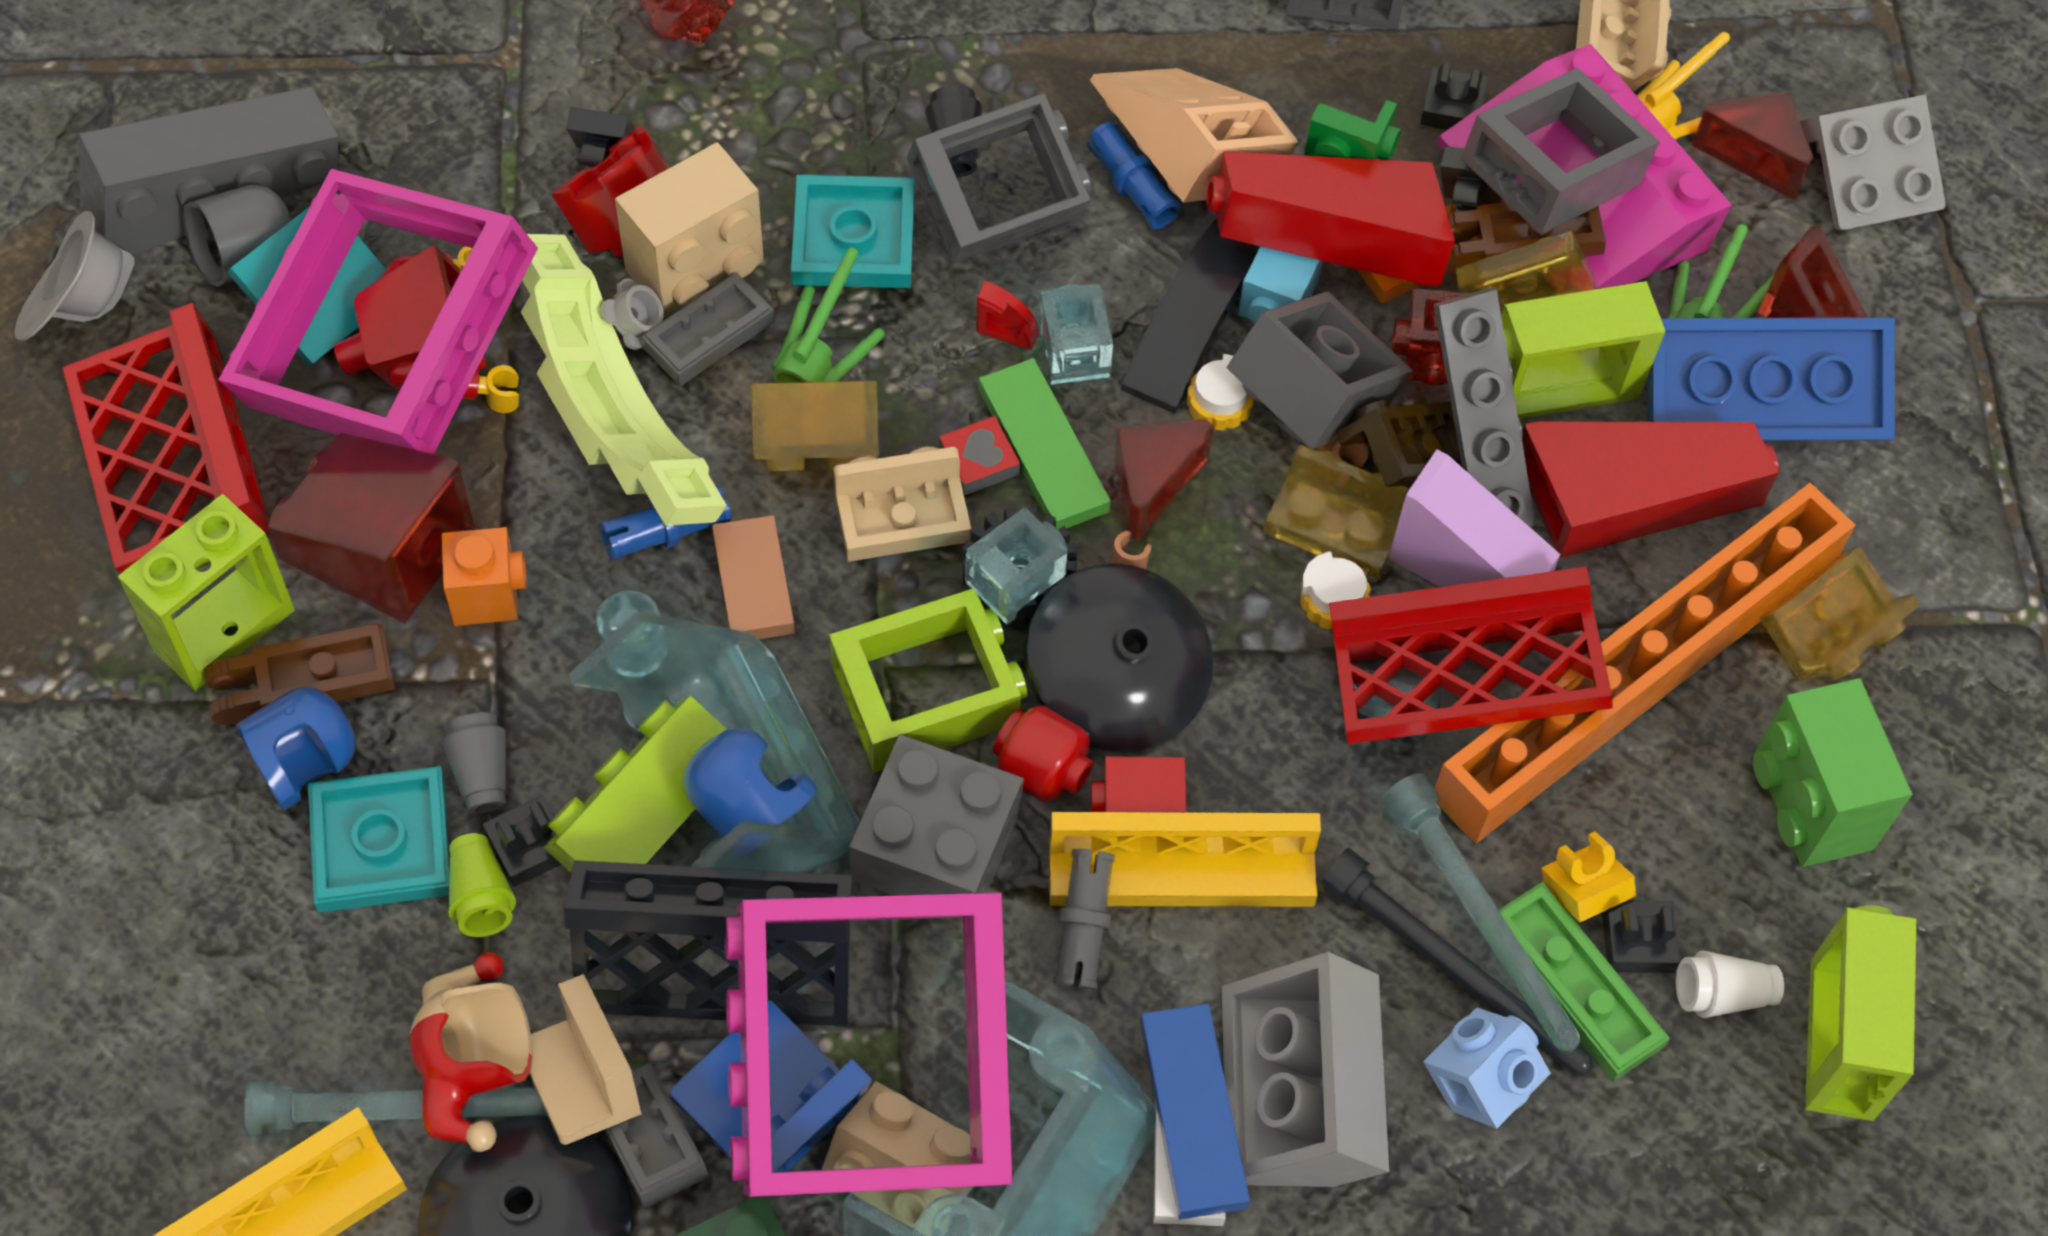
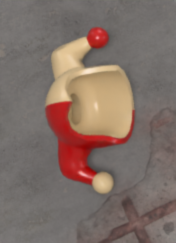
M490 951L480 954L474 964L436 976L424 984L422 989L423 1006L414 1018L409 1039L413 1063L424 1080L422 1115L424 1128L428 1136L438 1140L468 1143L471 1149L476 1152L491 1149L496 1141L497 1133L492 1123L488 1121H480L473 1124L462 1117L466 1105L476 1094L502 1089L525 1081L530 1073L532 1063V1037L528 1018L522 1001L514 987L503 983L476 985L481 981H495L503 973L504 963L502 958L495 952Z

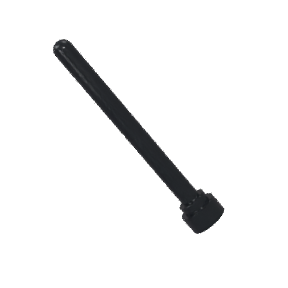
M1347 848L1334 861L1317 885L1319 892L1337 906L1342 902L1352 909L1359 905L1495 1014L1504 1017L1512 1015L1524 1021L1536 1034L1539 1041L1537 1047L1571 1074L1585 1076L1590 1073L1593 1068V1058L1589 1052L1374 884L1377 877L1368 871L1370 863L1351 848Z

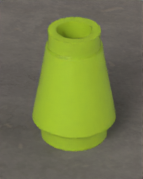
M478 833L459 836L449 845V917L454 923L458 924L459 930L467 936L485 937L504 930L511 923L512 911L516 906V898L490 847L488 838Z

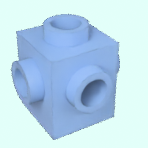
M1476 1008L1469 1016L1460 1020L1453 1028L1452 1033L1423 1061L1452 1112L1496 1129L1516 1109L1521 1107L1528 1100L1530 1094L1550 1075L1548 1067L1536 1048L1539 1044L1538 1038L1524 1021L1512 1015L1504 1017L1480 1008Z

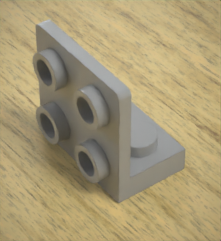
M1926 94L1821 115L1789 124L1794 147L1815 143L1816 152L1821 154L1833 225L1837 231L1945 208L1946 203Z

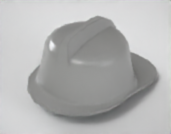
M83 211L76 217L68 229L55 259L24 303L14 330L17 340L25 341L34 336L51 317L79 322L98 319L112 310L121 298L135 265L134 257L128 251L118 247L115 243L94 230L95 218L91 211Z

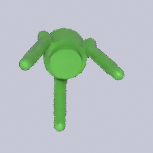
M1739 224L1736 227L1704 296L1695 297L1685 304L1690 266L1686 260L1679 262L1667 318H1724V309L1716 301L1748 232V227L1745 224ZM1778 274L1772 275L1732 318H1750L1782 282L1781 276Z
M854 247L846 251L805 334L801 336L815 293L813 286H805L783 348L772 365V376L775 382L793 396L802 399H812L818 390L831 395L839 380L885 336L883 329H875L833 367L830 361L833 354L832 350L826 343L818 339L858 256V250Z

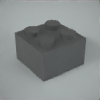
M1328 291L1263 312L1226 367L1242 382L1243 389L1250 397L1265 404L1284 423L1287 432L1297 441L1306 444L1311 450L1337 440L1336 433L1355 422L1353 413L1363 406L1381 400H1387L1390 405L1413 372L1408 365Z
M899 734L849 846L850 875H853V881L894 896L988 893L1021 814L1024 778Z

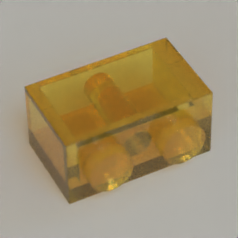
M877 381L751 384L753 459H767V471L805 470L804 458L829 457V469H834L837 465L847 464L859 457L879 456Z

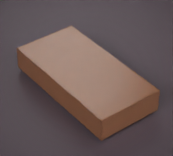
M774 515L713 524V538L732 644L795 634Z

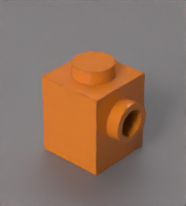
M507 527L442 533L443 585L454 626L518 620L517 589H527L526 564L523 550L512 551Z

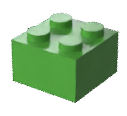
M1861 678L1786 695L1754 752L1753 768L1757 781L1763 789H1769L1778 810L1777 824L1780 835L1788 847L1794 848L1801 867L1875 850L1913 795Z

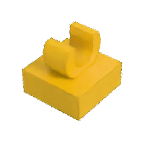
M1595 831L1588 834L1589 846L1573 852L1567 845H1564L1558 849L1557 861L1541 868L1544 884L1579 923L1636 897L1634 875L1615 859L1613 847Z

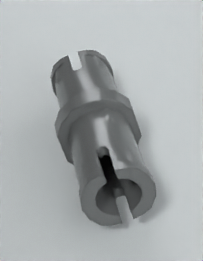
M1072 849L1071 856L1073 860L1065 908L1060 909L1058 923L1062 924V938L1054 984L1071 987L1074 984L1077 964L1080 967L1077 988L1096 990L1103 930L1109 929L1111 915L1106 914L1115 855L1098 851V855H1095L1092 874L1090 873L1092 850Z

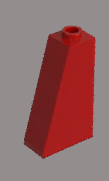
M1224 151L1218 176L1211 175L1207 184L1206 205L1209 212L1216 213L1220 237L1422 285L1441 286L1455 238L1432 162Z
M1536 421L1525 424L1522 431V444L1530 493L1554 547L1560 553L1559 558L1764 505L1779 474L1776 453L1770 444L1763 442L1754 422Z

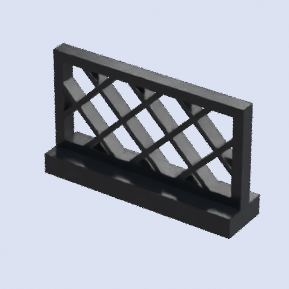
M574 860L564 904L565 929H570L573 978L584 974L591 988V979L607 968L628 984L621 990L591 989L603 1014L727 1020L726 996L727 990H729L727 987L739 980L738 960H726V917H737V904L742 900L852 897L853 875ZM850 921L766 923V960H769L777 953H781L799 968L783 980H780L767 970V1000L772 1001L794 1024L847 1027L849 1017ZM588 930L620 931L626 935L608 946ZM658 934L693 935L695 939L677 950ZM795 941L835 943V945L814 957ZM639 945L661 960L659 964L646 973L624 958L626 954ZM708 949H711L730 964L713 977L692 961ZM835 965V971L833 972L830 968ZM676 972L695 986L696 989L688 994L670 993L659 983ZM814 979L834 995V1002L806 1000L796 991Z

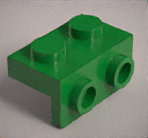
M1386 100L1374 123L1319 103L1310 120L1304 156L1391 160L1402 131L1401 128L1393 126L1398 104Z

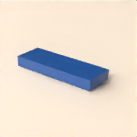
M1209 1004L1141 1013V1031L1178 1219L1248 1209L1250 1198Z

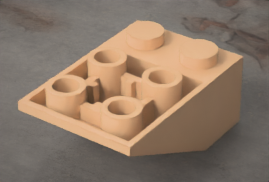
M1178 68L1093 74L1090 79L1091 83L1106 101L1109 110L1117 115L1136 140L1138 148L1149 157L1167 181L1170 190L1182 202L1206 200L1209 177L1211 175L1218 176L1224 151L1291 155L1299 143L1267 101Z

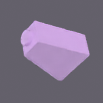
M1437 449L1406 494L1388 559L1438 587L1551 572L1555 570L1560 553L1449 455Z

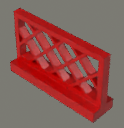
M193 303L169 311L173 323L170 326L62 367L114 568L120 574L186 523L182 520L198 494L212 500L224 494L265 533L273 531L233 393L218 380L225 365L216 334ZM172 348L174 359L162 378L142 372L151 355ZM108 372L119 376L104 401L88 396L85 381ZM180 379L183 386L178 385ZM135 382L154 389L139 414L120 408L121 403ZM170 395L186 400L188 403L186 411L175 428L155 421ZM92 410L96 411L94 417L92 414ZM112 418L132 425L117 451L101 445L99 440ZM194 428L196 431V435L191 434ZM148 431L168 438L153 464L132 457ZM184 444L201 450L202 453L200 461L189 478L169 471ZM105 459L110 461V462L108 463L107 467H106ZM126 467L146 474L130 501L115 496L113 493V487ZM208 478L211 486L205 484ZM161 481L183 488L167 515L146 508ZM118 509L123 511L121 516H119ZM139 518L160 525L149 544L131 551L128 550L126 539Z
M1587 567L1329 603L1348 744L1613 709L1612 692L1593 610ZM1583 631L1568 648L1546 637ZM1517 641L1503 657L1481 646L1483 644ZM1447 649L1453 650L1437 666L1417 656L1418 653ZM1532 650L1554 660L1540 676L1518 666ZM1374 659H1388L1372 675L1350 664ZM1467 659L1489 669L1474 685L1453 675ZM1403 667L1424 678L1408 694L1388 684ZM1569 669H1572L1592 679L1594 688L1567 691L1555 685V683ZM1504 678L1526 688L1518 698L1500 700L1489 694ZM1353 684H1355L1356 686L1359 687V688H1357L1355 691H1354ZM1439 686L1460 697L1452 707L1434 709L1423 703ZM1374 695L1395 706L1386 716L1358 719L1357 712Z

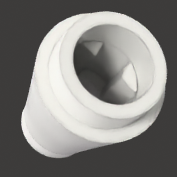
M1701 950L1694 957H1684L1679 963L1676 974V992L1678 1001L1685 1011H1695L1699 1017L1708 1018L1765 1007L1766 1005H1778L1784 994V978L1781 969L1777 965H1766L1760 962Z

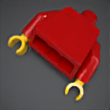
M435 245L425 249L418 255L399 256L395 258L375 283L359 292L354 300V307L360 332L334 345L336 359L343 371L351 377L370 368L392 388L400 391L473 248L463 247L459 251L457 259H452L450 254L443 253ZM483 356L462 399L475 400L477 394H484L486 403L492 410L499 413L513 412L519 406L520 395L514 391H500L497 388H517L519 379L517 372L510 366L500 365L491 369L487 376H480L478 370L487 366L485 356Z

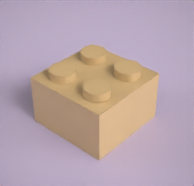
M718 142L615 198L625 270L638 285H645L658 295L663 306L664 318L685 307L735 272L744 278L757 265L764 262L758 189Z

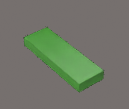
M1032 358L978 378V390L992 417H996L1019 460L1020 470L1044 516L1048 513L1056 518L1055 531L1064 525L1066 528L1109 513L1111 500L1035 359Z
M1543 881L1490 915L1487 925L1612 1082L1667 1045L1670 1040L1669 1036Z

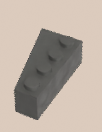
M313 87L80 133V214L83 211H91L95 218L94 230L115 243L118 247L128 251L132 256L186 236L183 211L184 206L189 202L249 185L265 186L283 198L324 182L331 169L336 170L339 136ZM203 215L205 226L209 227V224L205 216Z

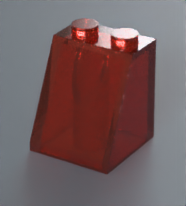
M340 433L327 451H320L312 459L305 479L291 497L283 498L276 505L271 514L267 529L279 560L406 624L443 574L442 533L475 530L476 527L458 462L440 455Z

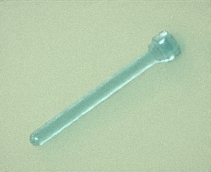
M1422 773L1414 774L1393 785L1384 794L1381 803L1395 825L1404 826L1409 833H1417L1554 1046L1562 1052L1575 1050L1580 1043L1579 1032L1438 817L1441 814V809L1437 804L1440 801V796L1427 776Z
M279 1080L249 1081L245 1094L246 1134L249 1138L278 1137L280 1130L293 1129L294 1122L336 1121L359 1107L366 1120L423 1119V1090L295 1094L293 1087H281ZM535 1087L502 1088L476 1094L468 1102L462 1113V1117L547 1115Z

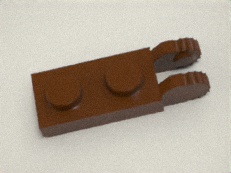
M1507 202L1476 206V210L1448 214L1455 243L1445 270L1446 275L1472 273L1482 265H1484V268L1604 255L1606 240L1599 206L1542 235ZM1476 235L1479 236V240L1469 241Z
M379 623L252 648L253 653L229 657L226 660L220 659L204 668L206 685H209V688H214V690L223 691L225 689L247 687L257 680L258 688L217 697L216 700H212V703L209 704L211 721H214V724L218 723L219 725L226 726L239 723L280 696L296 688H317L327 693L336 702L396 690L386 633L383 624Z

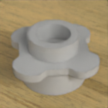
M629 278L619 281L615 296L604 301L601 305V314L605 322L612 324L614 330L618 334L623 335L625 345L633 350L642 348L641 336L663 322L664 310L658 295L651 288L645 285H638Z

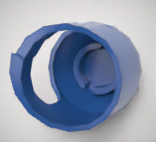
M301 687L289 691L236 724V729L282 811L287 810L301 800L300 792L308 783L328 773L338 774L353 758L356 748L355 734L348 717L333 698L317 688Z
M740 727L725 730L705 742L688 761L683 773V787L688 799L731 850L748 844L765 831L793 816L817 792V787L810 777L800 772L792 774L774 787L764 776L759 765L760 758L769 744L758 733Z

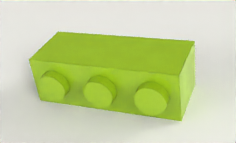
M691 695L678 701L673 706L668 701L663 700L638 726V729L645 735L639 744L629 754L622 748H619L594 774L593 777L601 784L584 803L575 796L549 823L548 826L556 834L543 848L570 873H572L574 860L646 864L695 810L683 787L684 770L688 761L705 742L727 729Z

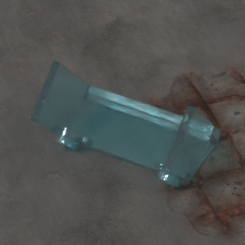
M637 611L568 674L574 686L617 692L623 703V714L627 722L641 734L643 733L638 729V726L663 700L668 701L673 706L678 701L691 695L727 730L738 727L747 728L758 733L767 741L769 745L762 754L759 765L764 776L774 787L797 772L806 774L817 787V792L800 811L784 822L774 825L742 821L722 839L715 838L701 850L700 858L690 867L807 873L841 858L849 851V846L860 821L771 651L755 636L743 631Z
M1005 979L1007 1038L1029 1050V1062L1035 1076L1042 1083L1063 1095L1013 1175L1012 1185H1007L993 1209L962 1194H947L938 1197L924 1209L912 1229L854 1194L849 1193L842 1204L844 1236H1093L1152 1137L1156 1120L1154 1104L1148 1094L1089 1027Z

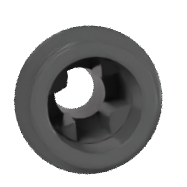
M487 712L466 714L449 720L444 725L446 736L440 743L462 799L466 803L467 813L471 815H484L505 808L507 806L505 798L506 730L498 726L495 714Z

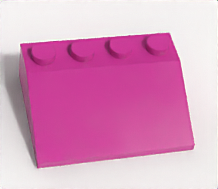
M1592 44L1545 61L1439 136L1437 144L1443 151L1445 146L1464 148L1478 114L1576 68H1579L1660 141L1641 184L1599 205L1606 240L1604 255L1536 262L1562 295L1631 284L1674 266L1682 260H1688L1708 251L1732 207V204ZM1560 119L1526 135L1565 173L1600 157ZM1516 174L1518 182L1521 183L1519 176Z

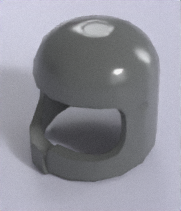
M262 185L243 186L195 200L186 204L183 211L184 227L188 239L187 245L192 259L204 279L209 284L217 287L234 282L227 273L228 270L292 221L291 214L282 198L273 190ZM203 215L216 241L222 268L217 265L206 241L209 235Z

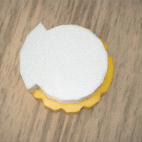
M1223 353L1222 360L1212 361L1204 365L1190 381L1187 392L1189 413L1196 422L1206 428L1212 427L1214 430L1222 431L1226 428L1233 429L1240 426V422L1246 421L1250 416L1254 399L1245 392L1242 382L1226 368L1233 355Z
M1331 551L1316 556L1308 563L1302 577L1300 603L1302 609L1306 611V617L1311 622L1318 623L1319 627L1330 630L1332 629L1329 603L1369 597L1371 589L1363 570L1356 563L1345 558H1333Z

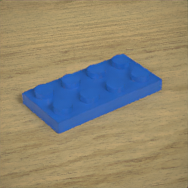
M1661 318L1666 332L1647 378V422H1754L1763 441L1895 440V318Z

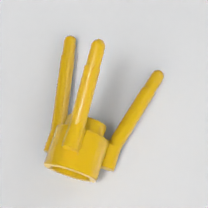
M1727 32L1720 33L1683 66L1680 67V63L1677 60L1670 61L1656 79L1650 81L1637 95L1675 140L1740 118L1743 115L1757 111L1759 108L1758 102L1749 101L1676 125L1677 116L1681 114L1682 108L1678 97L1673 91L1729 41L1730 35Z

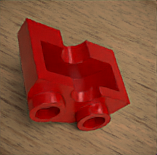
M641 126L635 128L608 149L610 154L606 159L592 168L581 170L551 194L588 253L602 252L610 249L616 258L623 256L615 198L670 168L648 131Z

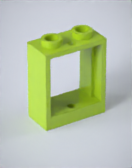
M1647 281L1505 304L1501 317L1507 354L1513 371L1512 384L1518 418L1524 419L1640 398L1666 332Z
M224 494L216 498L118 576L154 653L195 692L206 683L204 668H207V665L220 659L226 660L229 657L241 655L295 611L266 533ZM205 564H211L209 570L205 572L198 571ZM235 565L236 570L178 617L174 620L172 619V614ZM235 626L238 628L234 635L228 636L224 634L228 627Z
M975 588L829 634L830 664L873 773L884 770L899 734L944 750L999 732L1008 718L1020 709L1021 699L1027 698L1026 683L1016 661L1007 663L1000 648V645L1004 644V635L999 618L993 608L984 610ZM967 630L992 689L892 722L868 662Z
M1864 905L1856 908L1847 907L1811 958L1805 1110L1874 1121L1913 1076L1916 918L1894 915L1890 909L1876 905Z

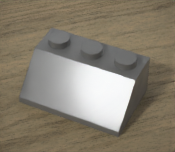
M1325 952L1223 985L1224 1078L1246 1184L1257 1186L1335 1187L1388 1173L1389 1157L1379 975L1333 953Z

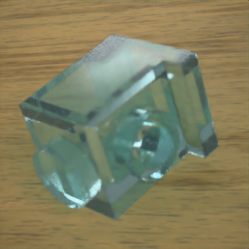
M1067 284L1056 289L1040 291L1039 323L1049 366L1050 384L1110 377L1113 340L1100 284L1085 286Z
M1024 507L966 549L965 582L972 589L975 588L978 596L1007 625L1016 618L1019 609L1065 576L1068 551L1066 542L1051 523L1046 521L1041 523Z

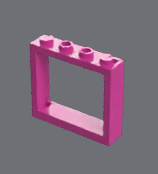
M331 169L316 198H313L310 209L292 243L286 248L276 273L264 295L259 299L252 318L236 348L229 355L230 359L218 380L250 409L430 463L538 247L513 216ZM338 189L341 192L340 195L336 194ZM365 220L473 248L386 418L279 386L285 371Z
M1002 893L756 899L739 902L737 904V917H726V960H738L739 989L727 990L726 1019L728 1034L740 1033L741 1062L729 1063L728 1097L730 1107H742V1136L730 1138V1159L732 1164V1181H743L744 1194L752 1197L1012 1185ZM962 917L971 1163L772 1172L766 923Z

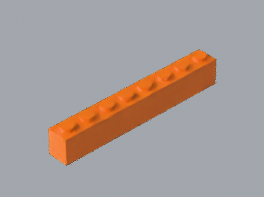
M1811 483L1807 484L1601 642L1612 692L1613 709L1494 724L1443 763L1431 799L1476 845L1835 564L1856 524ZM1569 669L1555 683V685L1567 691L1594 688L1592 679L1572 669Z

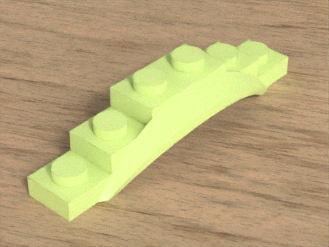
M527 234L538 247V250L522 279L530 293V297L524 305L521 314L546 355L536 374L589 465L609 464L626 495L647 494L665 526L716 522L727 505L709 476V467L704 458L692 453L676 438L645 393L629 363L613 325L606 323L602 317L601 305L604 301L592 271L580 261L566 235Z

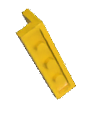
M1052 812L1049 837L1050 906H1065L1073 860L1071 856L1072 849L1092 850L1090 873L1092 874L1095 855H1098V851L1115 855V862L1112 864L1107 906L1314 907L1317 899L1315 850L1321 833L1320 813Z
M357 1107L153 1236H336L405 1192L407 1188L378 1143L368 1121L359 1107Z

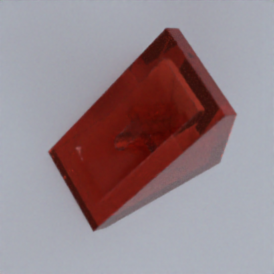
M1788 92L1710 102L1704 110L1691 145L1792 200L1798 193L1813 158Z
M1811 226L1779 263L1758 313L1766 318H1868L1821 226Z
M1205 419L1118 428L1114 462L1127 531L1131 532L1130 537L1138 541L1209 459L1215 425Z

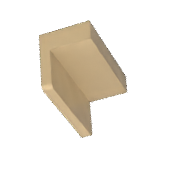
M584 974L558 984L567 1020L531 1034L532 1063L529 1076L560 1143L564 1145L641 1115L630 1066Z

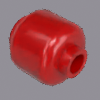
M1043 705L1035 706L1027 712H1023L1020 709L1015 711L1003 725L993 746V754L998 756V769L1024 778L1023 791L1044 803L1055 801L1066 791L1076 795L1087 782L1094 767V761L1087 757L1090 745L1089 734L1080 726Z

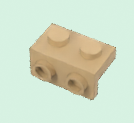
M1580 0L1576 49L1592 44L1628 87L1635 92L1647 81L1656 79L1666 66L1668 60V51L1666 50L1668 22L1671 17L1670 0Z
M922 447L909 454L879 459L869 456L859 457L847 464L834 467L835 501L848 562L970 541V531L972 529L959 477L960 458L956 447L942 449Z
M876 1081L838 1124L822 1170L971 1163L970 1135ZM974 1186L850 1193L923 1236H945L958 1206Z

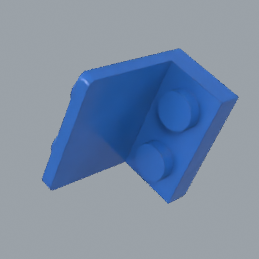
M768 1001L772 1172L789 1171L851 1111L866 1094L872 1079L853 1059L839 1070L772 1001ZM730 1033L676 1083L670 1092L671 1099L729 1159L730 1138L742 1136V1107H730L728 1097L729 1063L741 1062L740 1033Z

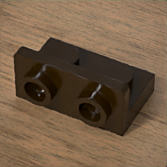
M1418 397L1393 407L1389 406L1387 400L1373 402L1356 410L1353 413L1355 422L1336 433L1340 446L1362 443L1370 444L1374 464L1381 473L1386 487L1414 484L1437 449L1449 455L1462 467L1451 401L1427 403L1425 397Z

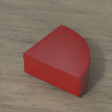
M985 281L977 296L976 331L1003 342L1032 350L1039 336V327L1033 314L1014 295L993 283Z

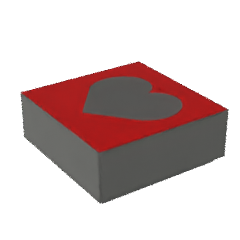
M995 416L939 436V449L956 447L960 458L959 477L964 496L1020 475V462Z

